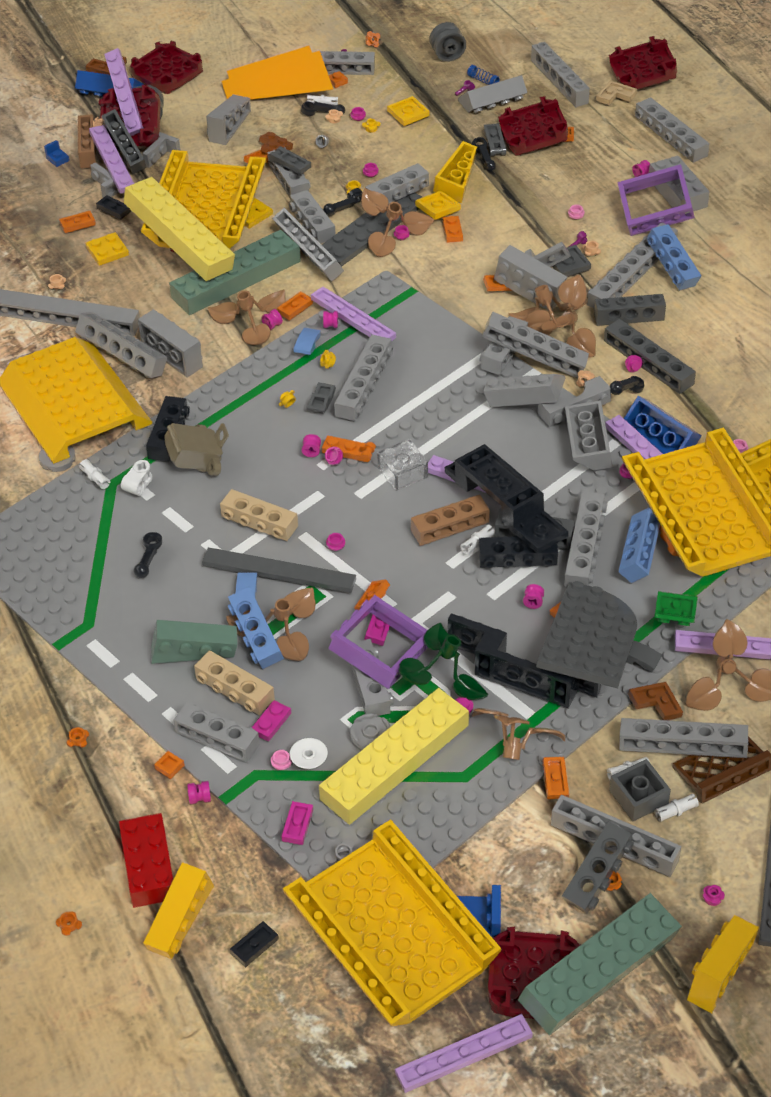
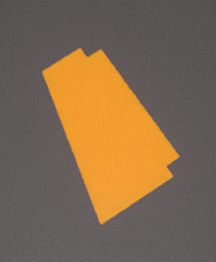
M310 46L228 70L229 79L221 81L227 99L233 94L248 97L251 100L333 90L320 51L312 53Z

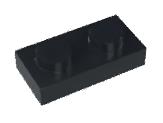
M108 195L96 203L97 209L120 220L131 212V209L123 202Z
M262 921L230 948V954L246 968L278 941L279 936Z

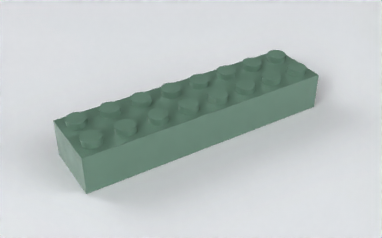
M282 230L276 231L234 251L235 258L231 271L205 281L194 270L169 282L171 298L190 316L301 262L300 246Z
M649 893L527 985L518 1001L550 1036L673 940L682 926Z

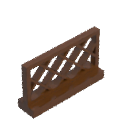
M748 736V752L756 753L757 755L754 757L689 755L674 762L673 769L697 793V799L703 804L771 771V753L768 750L763 751ZM702 757H709L711 758V761L704 762L699 761V759ZM714 759H723L726 760V763H714ZM729 760H730V761H737V762H741V763H739V764H737V765H735V766H732V765H729ZM685 765L694 766L693 771L684 770L682 767ZM697 767L709 768L708 773L697 772L696 769ZM712 769L724 770L718 774H711ZM694 777L706 780L697 784L694 781Z

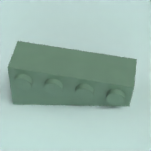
M157 620L151 644V664L200 660L209 650L222 658L234 657L238 645L237 626Z

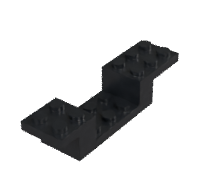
M486 444L457 458L455 462L444 467L445 473L466 492L479 486L501 505L502 523L537 554L568 537V530L544 511V493Z
M450 614L448 618V634L455 635L461 640L459 649L475 654L474 675L568 709L578 691L598 697L601 684L537 668L536 663L506 653L507 632L469 620L463 616Z

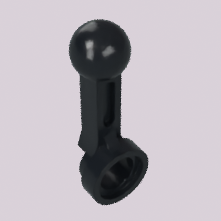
M306 101L301 106V112L307 116L315 115L316 111L329 113V110L335 109L343 112V114L346 111L345 107L341 104L331 105L314 101V103Z
M482 137L475 138L472 141V145L477 147L476 153L481 154L484 161V169L487 171L495 170L496 163L491 160L488 153L487 141ZM481 142L483 145H476V143Z
M360 188L351 190L347 195L348 199L334 204L328 203L324 206L323 211L327 216H333L338 211L353 207L354 204L361 202L362 190Z
M631 376L622 381H613L610 384V392L614 395H619L624 390L629 389L640 393L644 389V381L637 376Z
M157 532L147 533L143 537V545L146 547L140 563L134 567V574L138 578H145L149 574V565L157 553V549L162 545V536Z

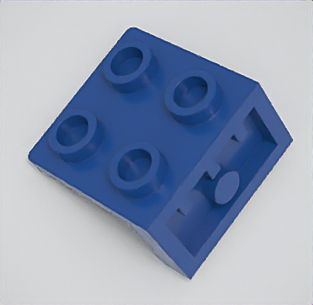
M492 885V894L487 893V897L457 896L492 938L500 933L501 885Z

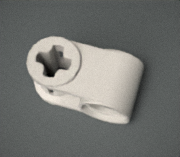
M146 460L137 461L123 477L121 489L140 496L152 481V474L149 472V462Z

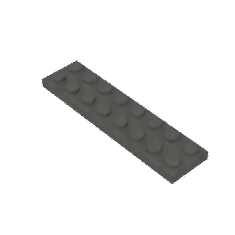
M414 192L394 202H398L401 205L404 217L408 212L419 210L415 205V200L422 198V196ZM380 212L377 216L364 213L323 243L322 246L342 267L369 247L368 239L372 233L381 232L385 234L389 221L386 212ZM400 215L398 219L392 220L389 231L402 222Z

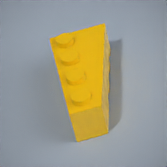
M464 141L459 145L435 176L433 192L443 191L457 202L462 203L475 162L476 146Z
M183 862L181 863L143 942L149 951L170 959L179 952L183 939L214 887L205 870Z
M736 915L732 917L730 922L725 921L720 931L721 935H715L711 943V949L706 948L701 958L702 962H697L691 974L694 975L687 1001L711 1014L713 1013L718 997L722 998L729 980L732 981L739 964H742L753 946L759 929L758 926Z

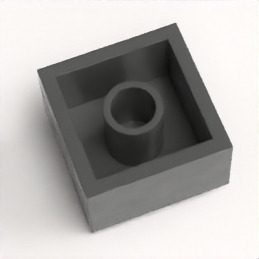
M645 759L612 775L609 791L629 818L635 821L654 812L656 808L669 804L671 789L651 763Z

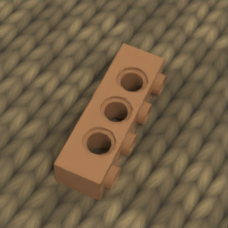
M93 114L78 115V155L81 168H91L90 165L96 162V145L89 133V128L93 127Z
M479 494L411 517V532L419 545L422 546L489 523L490 509Z

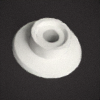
M315 738L301 739L290 750L292 762L303 769H313L320 766L326 760L328 754L325 744Z

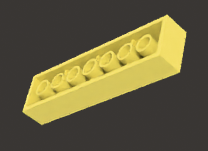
M153 177L125 187L124 204L205 281L233 269L235 254Z
M440 688L436 689L319 785L320 801L349 825L352 824L468 727L469 710Z

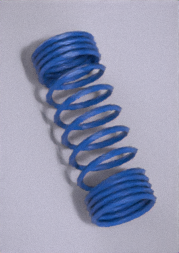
M471 65L468 68V76L479 81L484 80L483 83L490 85L500 81L499 76L484 70L483 73L486 72V75L489 73L488 79L486 81L485 77L482 79L483 73L479 78L480 71L477 79L474 76L480 68H477L475 65Z

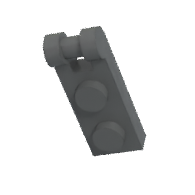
M499 123L484 125L490 157L495 156V154L506 155V146Z
M281 146L275 152L268 154V159L271 162H277L300 175L311 168L310 161Z

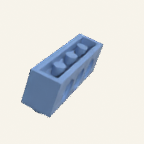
M669 224L652 228L646 238L648 244L654 250L657 258L661 261L678 290L696 286L701 278V274Z
M650 508L631 517L618 571L630 583L648 576L660 528V523Z
M250 587L228 596L231 603L228 605L232 616L237 615L238 620L235 621L240 632L244 630L246 634L243 639L247 648L252 647L254 651L250 653L254 663H259L261 668L264 669L283 660L284 657ZM250 610L248 614L243 615L245 611ZM258 626L256 630L250 631L251 628ZM265 642L264 646L258 647L260 643Z

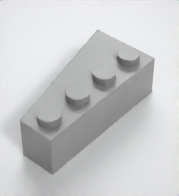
M233 94L206 116L209 142L227 145L251 112L250 98Z

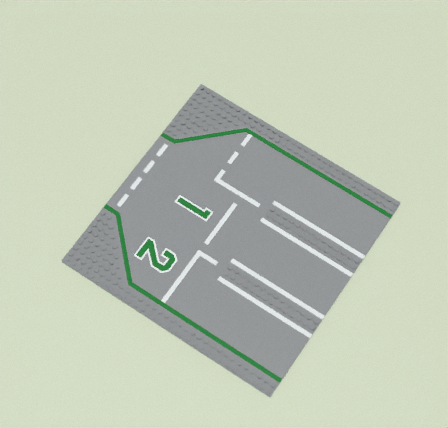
M383 271L342 297L348 303L396 332V338L391 341L393 354L391 357H388L387 365L382 369L381 377L379 380H376L375 388L370 392L369 400L367 403H364L362 414L358 415L356 421L336 417L334 403L370 337L339 317L338 328H333L332 326L324 328L323 313L328 310L323 309L184 397L187 399V406L190 407L189 416L185 418V425H205L207 428L214 430L215 433L221 423H224L229 437L221 448L223 454L220 461L221 472L218 476L209 475L208 472H201L197 469L176 467L171 458L169 462L148 459L146 444L157 419V414L150 418L152 421L151 425L139 430H131L87 458L93 466L98 467L102 474L110 480L109 486L106 489H101L96 482L91 481L88 475L79 468V465H81L79 463L0 513V599L166 752L170 751L184 760L185 766L183 768L199 783L209 781L210 793L306 881H309L339 861L335 856L337 845L347 843L354 852L373 839V830L390 819L434 869L544 777L543 757H564L566 759L632 704L628 696L629 689L656 684L691 655L692 652L675 651L674 634L676 630L717 633L726 619L733 620L771 588V556L702 577L687 570L680 557L670 554L667 549V543L660 536V530L649 575L630 583L618 571L631 517L650 508L634 479H626L619 473V469L624 463L622 456L632 454V452L606 429L612 468L592 470L573 461L567 420L549 427L538 415V404L490 407L484 394V388L488 379L543 374L515 355L501 375L482 370L481 361H479L482 351L485 352L490 340L482 337V333L389 271ZM303 328L321 330L320 338L315 343V350L310 355L294 352V346ZM325 350H328L329 353L333 352L336 356L334 366L328 369L320 365V358ZM318 382L335 385L336 387L332 401L325 413L307 409L311 395L315 393ZM563 387L559 395L561 398L576 397ZM294 390L295 393L293 395L296 397L294 404L288 408H285L284 405L280 407V396L286 391ZM604 415L605 422L610 420L608 417ZM223 430L220 433V440L223 439ZM314 434L320 437L321 445L318 456L307 457L302 453L303 438L306 435ZM327 435L362 443L373 442L376 445L375 451L371 453L372 458L369 462L343 457L339 464L331 465L326 461L325 453H322V446ZM486 444L544 493L545 512L551 517L575 520V523L582 491L604 493V501L608 502L606 513H602V515H605L604 526L599 528L602 529L601 541L597 540V543H600L598 555L594 554V557H597L596 568L591 570L594 572L593 583H589L588 586L601 587L604 591L626 603L634 612L637 619L634 641L640 642L662 654L652 673L635 661L632 665L626 662L618 689L601 684L598 697L578 691L568 709L474 675L475 654L458 649L457 652L460 655L458 657L457 676L460 674L471 676L489 694L487 698L472 700L473 710L469 714V726L352 824L349 825L320 801L319 785L361 751V749L353 744L350 736V727L354 720L365 714L351 665L328 648L332 641L330 636L336 629L340 630L342 623L346 619L350 620L351 615L355 611L354 607L372 581L386 579L390 586L385 596L381 599L427 630L441 622L448 633V618L450 614L463 616L469 620L507 632L506 653L536 664L554 621V617L550 615V609L562 601L567 589L564 587L570 550L558 548L557 565L480 568L479 547H476L468 555L463 553L468 547L461 550L460 545L470 539L474 532H479L486 525L492 526L487 532L493 528L495 530V523L501 505L485 492L476 489L466 492L456 482L425 472V466L432 456L435 455L455 462L457 458ZM146 460L150 464L149 472L152 474V481L147 485L143 493L138 496L122 490L121 481L137 461ZM233 489L297 513L298 527L288 541L278 539L248 526H243L235 521L225 519L221 516L220 503L229 491ZM479 494L490 509L489 523L422 546L419 545L411 532V517ZM157 532L162 536V545L157 549V553L149 565V574L145 578H138L134 574V567L140 563L146 547L143 545V537L147 533ZM340 533L345 538L344 548L337 551L329 549L326 545V540L330 534ZM208 547L356 575V582L352 593L257 576L256 601L264 618L267 617L271 609H275V602L278 599L285 598L288 594L297 590L313 588L316 605L314 613L307 618H297L294 614H291L288 618L289 633L301 632L308 640L309 651L304 660L295 661L284 658L262 669L260 664H255L250 654L254 652L252 647L247 648L243 637L237 635L238 645L235 656L224 658L273 686L275 701L291 708V715L269 742L259 737L260 745L247 763L176 733L173 720L186 702L198 705L211 713L215 712L228 720H234L245 727L252 728L261 715L249 712L241 704L232 702L222 693L215 692L212 687L200 683L196 679L194 665L199 660L151 664V644L157 620L228 625L226 617L232 615L228 608V605L231 604L228 596L236 593L237 574L239 572L203 566L202 560ZM530 584H537L544 589L543 603L538 609L528 608L523 603L525 588ZM658 591L698 596L695 623H690V626L679 625L678 621L670 620V623L658 622V618L654 617ZM369 613L346 638L352 642L364 640L373 614ZM272 615L267 624L277 642L279 637L286 636L284 621H279ZM391 626L383 646L372 643L373 646H377L379 655L377 659L390 668L415 644L414 641ZM265 642L260 643L258 647L264 646ZM427 648L417 660L421 661L424 667H426L438 654L439 650L434 651ZM440 656L433 666L427 670L432 675V679L425 685L410 683L401 676L390 689H387V692H391L393 697V704L390 705L391 713L378 717L386 718L392 726L438 688L454 700L459 698L460 696L455 693L452 687L455 682L453 679L454 657L445 659ZM486 708L509 714V718L517 717L529 721V725L515 723L514 738H520V743H522L529 728L554 729L562 732L566 739L564 742L560 737L544 732L531 734L525 744V749L521 748L519 760L503 757L504 738L502 722L495 719L493 714H480L472 717L474 709ZM511 725L506 726L507 739L510 737ZM304 738L318 739L327 747L328 754L326 760L320 766L313 769L300 768L293 762L285 770H277L271 765V757L276 751L285 750L290 754L291 747L297 741ZM292 801L311 804L314 808L303 845L282 842L281 836ZM348 852V853H345V854H342V855H339V856L341 857V856H344V855H348L349 852Z

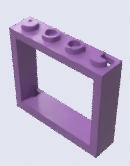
M681 164L618 182L631 236L651 231L652 228L657 227L660 223L672 225L695 218ZM680 179L686 204L631 219L626 198L627 193Z
M374 595L370 600L366 599L360 610L356 609L353 612L350 620L346 619L342 623L339 631L336 629L330 636L332 641L328 649L387 689H390L401 677L398 671L401 661L405 658L418 659L428 648L423 641L427 629ZM369 613H372L415 642L392 668L346 638Z

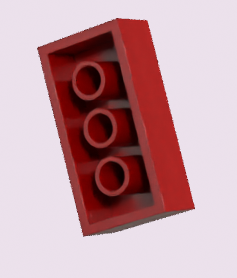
M162 813L119 821L133 908L163 902L174 879Z

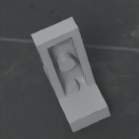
M159 132L158 139L142 153L146 167L150 168L167 151L170 153L172 150L181 151L179 139Z
M96 162L91 164V176L95 181L101 183L102 197L106 195L112 197L118 194L119 191L109 171Z
M563 242L536 256L531 249L525 251L527 255L549 267L571 257Z

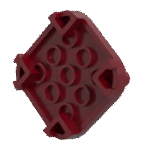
M651 36L649 37V42L624 50L618 46L609 55L611 70L617 83L636 88L637 90L677 77L676 58L673 57L665 38L661 40Z
M171 40L170 43L160 44V41L156 42L155 49L140 59L133 57L130 69L133 78L163 91L164 94H170L173 90L202 73L203 65L199 53L192 55L176 47V42Z
M142 85L141 88L132 89L143 125L139 133L131 136L138 149L150 147L158 139L160 132V97L154 89L148 85ZM108 89V93L102 99L99 98L98 105L101 106L100 119L102 115L115 109L124 123L115 89Z
M545 96L539 97V103L513 111L509 106L505 108V112L501 116H498L501 132L508 148L514 155L519 156L522 153L535 151L568 139L567 120H565L556 98L550 100L546 99Z
M515 926L507 927L506 931L493 937L495 942L501 947V951L490 963L488 1000L492 1011L496 1014L508 1017H516L522 1014L524 1018L534 1019L518 1001L523 990L581 944L571 937L569 932L561 930L560 935L520 932L515 931Z

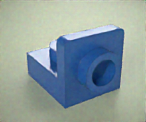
M57 140L44 146L46 159L56 167L70 161L69 156L60 149Z

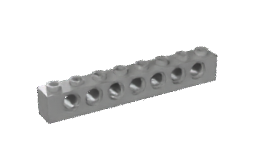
M660 223L657 227L663 226V225H666V224ZM671 227L672 231L677 237L678 230ZM648 235L639 244L635 245L634 249L627 253L624 259L618 262L611 271H608L606 276L599 280L593 289L588 291L587 306L594 308L595 299L622 297L659 260L652 247L648 244L646 239Z

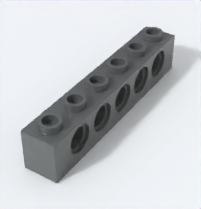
M621 319L605 328L604 342L627 358L631 355L639 356L642 359L641 367L677 393L681 394L695 384V370Z

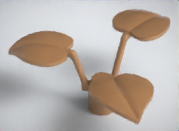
M366 188L363 190L361 197L363 210L371 216H377L380 212H386L389 219L385 234L374 232L368 239L369 248L376 256H387L395 249V239L392 236H387L392 220L398 219L399 215L402 223L408 227L409 233L413 235L424 234L434 221L430 216L419 212H408L403 217V211L398 202H391L389 204L385 195Z
M576 275L564 281L558 290L560 300L563 303H568L569 311L563 313V315L569 317L570 323L568 325H572L573 335L567 339V344L589 353L588 357H594L596 355V338L594 333L588 328H580L575 332V323L578 320V315L574 312L571 305L580 307L584 304L587 296L583 278L581 275ZM536 310L526 318L525 321L528 322V327L548 336L552 333V331L544 332L541 328L544 323L550 321L551 316L548 311Z
M541 285L535 289L537 296L535 298L536 307L517 313H508L511 317L525 321L532 312L539 310L540 303L542 306L547 305L552 320L541 326L542 331L550 332L570 323L569 317L565 315L555 319L550 307L551 299L561 311H569L568 303L560 304L553 296L552 291H549L548 285ZM587 299L585 300L584 304L580 307H574L573 305H571L572 309L577 310L583 307L586 304Z
M244 290L237 294L238 301L236 303L226 302L214 307H208L212 319L220 324L234 321L235 315L240 312V307L244 311H248L253 327L247 328L243 332L242 338L249 345H258L265 343L269 339L271 332L266 324L255 325L251 309L255 304L261 311L266 310L267 313L273 309L277 310L280 305L286 302L285 290L269 294L260 299L258 303L249 291Z
M313 588L297 590L288 594L285 598L278 599L275 602V609H271L265 618L267 622L274 615L277 620L284 621L286 636L279 637L276 643L286 659L301 661L308 655L309 643L306 636L298 631L290 634L288 618L291 614H294L297 618H307L314 613L316 603ZM250 610L245 611L243 615L248 614ZM228 615L226 617L228 625L237 626L235 622L238 620L237 615ZM258 626L251 628L250 631L256 630ZM237 627V635L241 637L246 636L244 630L240 632Z
M726 619L722 627L715 634L712 643L715 652L720 655L717 659L719 669H717L716 684H714L710 677H703L697 680L687 694V707L703 711L712 710L717 707L722 699V693L717 688L720 685L721 674H732L733 672H736L749 682L744 690L750 699L759 702L771 700V670L766 668L757 669L752 673L750 679L736 667V663L732 659L733 654L741 655L745 652L747 638L737 624Z
M486 708L474 709L472 717L480 714H493L495 719L502 722L504 738L503 757L519 760L521 748L525 749V744L531 734L544 732L556 735L564 742L566 739L562 732L554 729L529 728L522 743H520V738H514L515 723L529 725V721L517 717L509 718V714ZM511 725L510 737L507 739L506 726Z

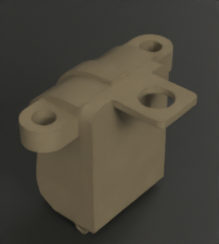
M172 423L167 426L168 431L165 434V445L171 461L176 467L197 469L214 476L220 474V461L223 454L221 448L229 437L224 423H221L216 433L205 425L189 426ZM223 430V439L220 440V433Z

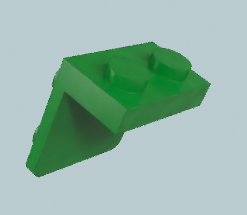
M658 591L654 617L658 618V622L670 623V620L678 621L679 625L690 626V623H695L698 596Z

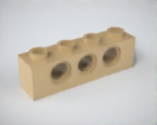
M233 489L229 491L220 503L221 516L225 519L235 521L243 526H248L278 539L288 541L298 527L297 513Z
M210 650L194 665L196 679L200 683L212 687L215 692L222 693L232 702L241 704L249 712H254L260 716L275 700L273 686Z

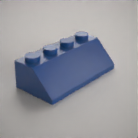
M77 71L75 89L79 90L81 94L88 95L90 92L94 93L95 96L103 97V95L108 93V89L114 88L111 75ZM129 78L132 89L144 85L134 78Z
M637 396L624 417L633 428L662 454L696 445L702 436L641 396Z

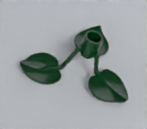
M441 622L428 629L423 637V641L429 649L439 650L433 660L426 667L415 658H405L399 664L398 671L404 679L416 685H425L432 679V675L427 670L433 666L440 656L445 659L454 657L453 679L455 682L452 687L455 693L461 698H467L468 700L484 699L489 695L471 676L466 674L457 676L458 657L460 655L457 651L461 645V640L455 635H449Z

